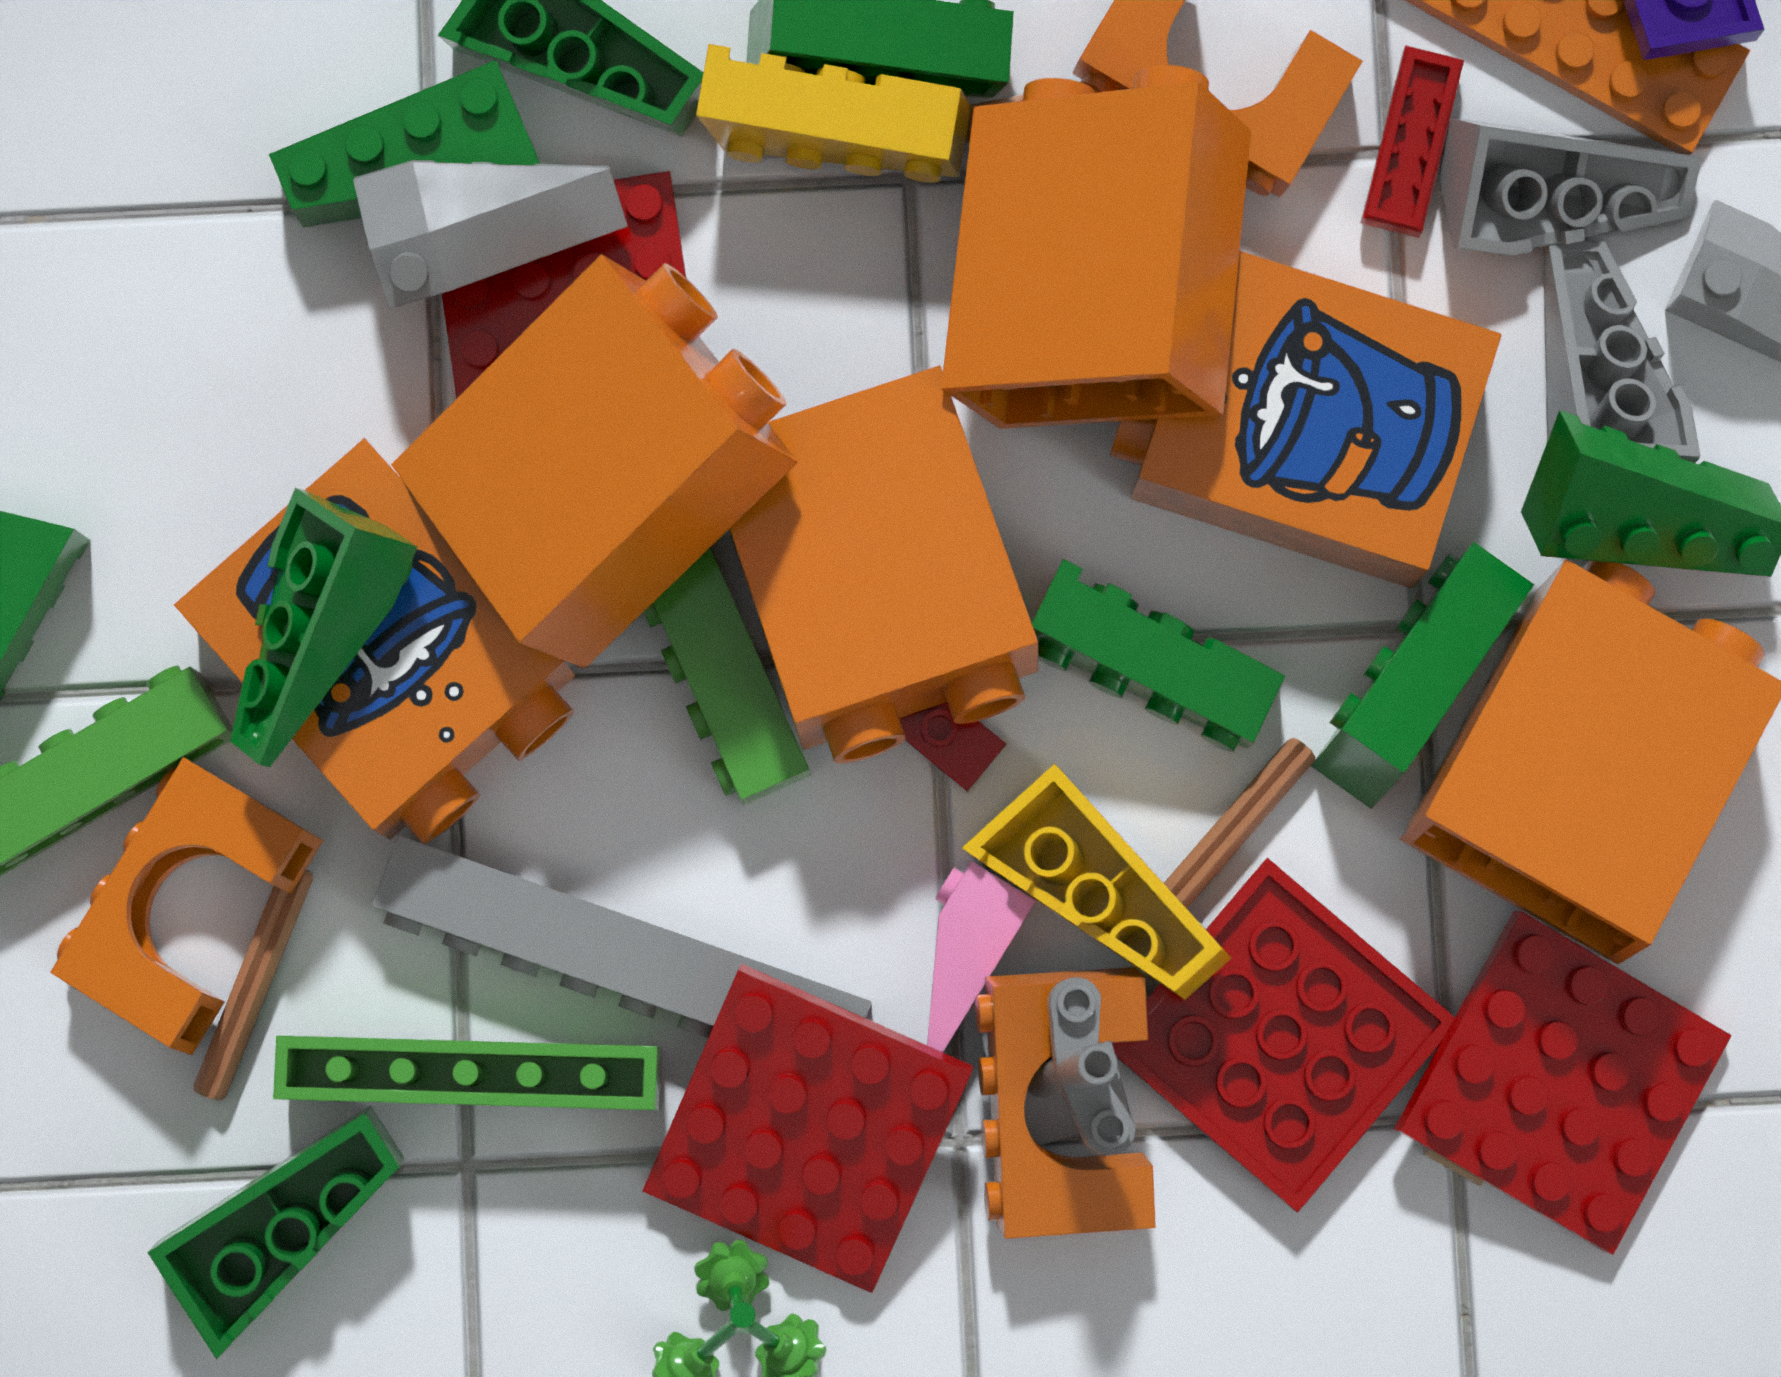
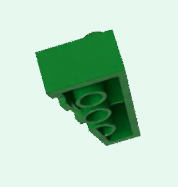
M462 0L438 34L445 43L456 51L487 63L496 60L500 68L680 137L696 117L703 72L602 0Z
M758 0L750 11L746 63L758 64L761 53L786 57V63L800 67L806 73L816 75L817 70L823 68L824 64L848 68L847 70L862 75L865 78V84L875 85L876 77L883 74L961 88L965 96L993 98L1009 83L1014 11L995 9V3L990 0H960L959 3L938 0Z
M496 60L268 154L289 205L303 227L362 218L353 181L354 177L407 161L435 160V163L465 164L493 162V164L531 166L540 164Z
M1559 410L1521 509V514L1541 556L1772 576L1781 556V504L1769 483L1707 461H1703L1700 464L1680 458L1676 450L1659 444L1651 448L1628 440L1625 432L1605 425L1599 430L1582 424L1578 416Z
M0 511V702L6 693L4 688L18 663L24 661L34 643L32 638L49 607H54L65 587L62 584L76 559L80 560L91 541L74 528Z
M1474 541L1459 559L1451 553H1448L1427 582L1436 591L1426 605L1416 599L1395 628L1403 634V637L1393 651L1384 645L1362 675L1370 681L1369 685L1360 697L1351 692L1329 722L1337 728L1311 765L1315 770L1370 809L1407 771L1535 585Z
M1063 559L1032 622L1038 640V660L1061 671H1066L1069 664H1072L1092 674L1089 683L1112 696L1122 698L1125 691H1128L1148 701L1145 710L1168 723L1178 725L1181 718H1184L1204 728L1201 733L1203 739L1227 751L1234 752L1237 745L1248 749L1254 743L1285 675L1217 639L1206 638L1204 644L1192 640L1195 631L1186 625L1185 622L1166 612L1161 613L1151 610L1148 617L1137 612L1139 604L1131 599L1132 595L1111 583H1107L1106 586L1095 583L1092 588L1078 581L1083 569Z
M371 1105L158 1240L147 1252L216 1360L400 1167L405 1157Z

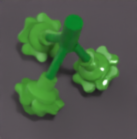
M736 1240L731 1246H727L723 1242H716L712 1245L708 1256L697 1262L694 1266L695 1275L700 1278L696 1284V1291L701 1297L711 1299L717 1309L721 1311H727L732 1308L728 1316V1322L706 1342L701 1338L689 1339L675 1331L667 1337L666 1342H657L653 1348L656 1363L652 1370V1376L716 1377L715 1375L720 1365L719 1360L714 1356V1352L735 1334L742 1335L747 1332L763 1342L755 1351V1357L762 1364V1377H815L818 1372L819 1360L825 1356L827 1350L826 1346L819 1339V1325L814 1320L807 1319L803 1322L799 1315L792 1313L781 1324L771 1325L767 1328L756 1322V1313L751 1305L755 1295L769 1286V1277L763 1272L767 1268L768 1260L765 1255L753 1252L744 1240Z

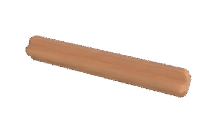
M1296 738L1285 742L1164 882L1186 908L1192 904L1314 763L1316 756L1303 742Z
M305 870L291 894L273 885L193 1085L194 1091L204 1097L222 1101L227 1096L313 881V874L309 870Z

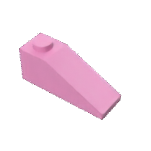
M973 861L965 873L954 867L935 897L937 901L945 906L938 917L927 1046L941 1052L945 1050L974 1003L976 995H979L985 985V977L992 974L1036 902L1033 898Z

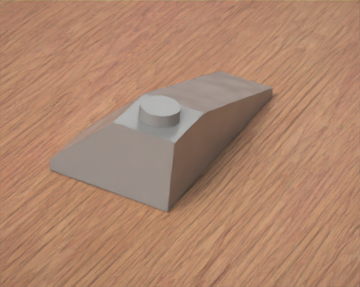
M1451 118L1439 179L1452 246L1458 249L1515 256L1533 252L1532 249L1558 243L1571 244L1585 241V238L1614 231L1627 232L1690 218L1702 157Z
M411 160L357 176L353 179L369 251L389 309L449 292L628 227L609 166L534 164L531 166L493 164V162L465 164L435 163V160Z
M1715 199L1665 311L1781 362V233L1772 224Z
M1580 241L1571 244L1558 243L1544 246L1548 435L1550 436L1559 410L1578 416L1582 424L1599 430L1604 425L1625 432L1628 440L1654 448L1656 444L1676 450L1680 458L1696 463L1701 455L1691 402L1682 385L1674 386L1661 362V358L1665 353L1656 337L1648 338L1634 311L1637 300L1606 242Z

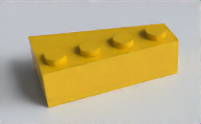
M708 44L696 116L720 147L727 151L726 155L728 157L749 163L762 162L763 155L786 158L785 162L787 164L803 169H820L822 162L844 164V168L847 171L864 176H878L881 174V169L904 171V176L909 179L926 183L939 182L941 175L959 177L971 109L961 88L883 74L876 77L875 85L865 84V78L862 75L847 70L848 68L824 64L823 68L818 69L816 75L806 73L800 67L786 63V57L761 53L760 62L758 64L731 60V47Z
M1053 764L962 847L964 851L1184 1000L1231 959L1229 954L1056 764Z

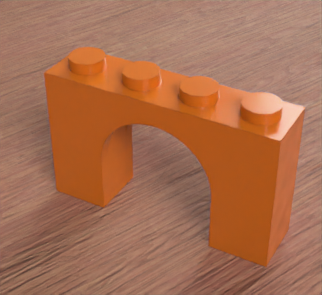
M1114 0L1080 56L1072 74L1082 79L1081 83L1090 86L1096 93L1133 89L1134 76L1137 71L1149 66L1169 65L1167 58L1169 30L1186 0ZM1310 30L1298 46L1273 91L1266 98L1252 106L1230 110L1251 130L1246 188L1262 196H1268L1271 192L1279 198L1291 185L1363 61Z
M183 757L178 766L169 770L160 781L156 791L157 800L144 821L138 822L128 833L123 844L124 853L112 873L103 877L95 886L90 897L91 907L78 928L72 929L61 941L57 950L58 960L50 973L167 1047L193 1055L225 1001L175 971L157 952L150 932V911L159 887L169 874L182 864L200 857L221 856L229 858L266 882L291 894L324 840Z
M1135 967L985 977L986 994L976 995L977 1029L979 1033L988 1032L989 1057H980L978 1060L979 1086L982 1096L990 1095L992 1118L990 1120H982L981 1122L982 1149L984 1158H993L994 1182H985L984 1184L985 1212L987 1220H996V1225L1004 1239L1156 1228L1153 1165L1142 1152L1083 1157L1056 1154L1039 1145L1030 1136L1024 1114L1025 1096L1030 1081L1039 1067L1052 1056L1047 999L1051 989L1060 981L1072 977H1080L1092 982L1099 990L1101 1005L1098 1043L1148 1040L1145 977Z

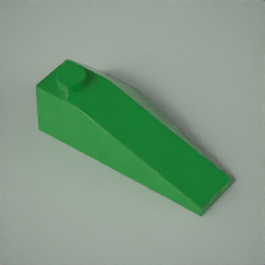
M294 489L270 551L267 567L278 571L271 604H259L255 625L263 627V642L259 659L251 661L245 669L230 740L232 744L257 764L265 767L272 766L394 606L402 585L405 584L411 574L412 560L418 546L381 523L305 490Z

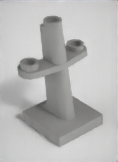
M1072 977L1062 980L1051 989L1048 995L1047 1009L1052 1056L1039 1067L1030 1081L1024 1103L1025 1121L1030 1136L1039 1145L1081 1135L1084 1144L1092 1152L1103 1156H1110L1125 1151L1131 1145L1135 1137L1136 1126L1131 1116L1112 1042L1098 1043L1101 1005L1100 992L1092 982L1084 978ZM988 1032L979 1033L985 1057H989Z

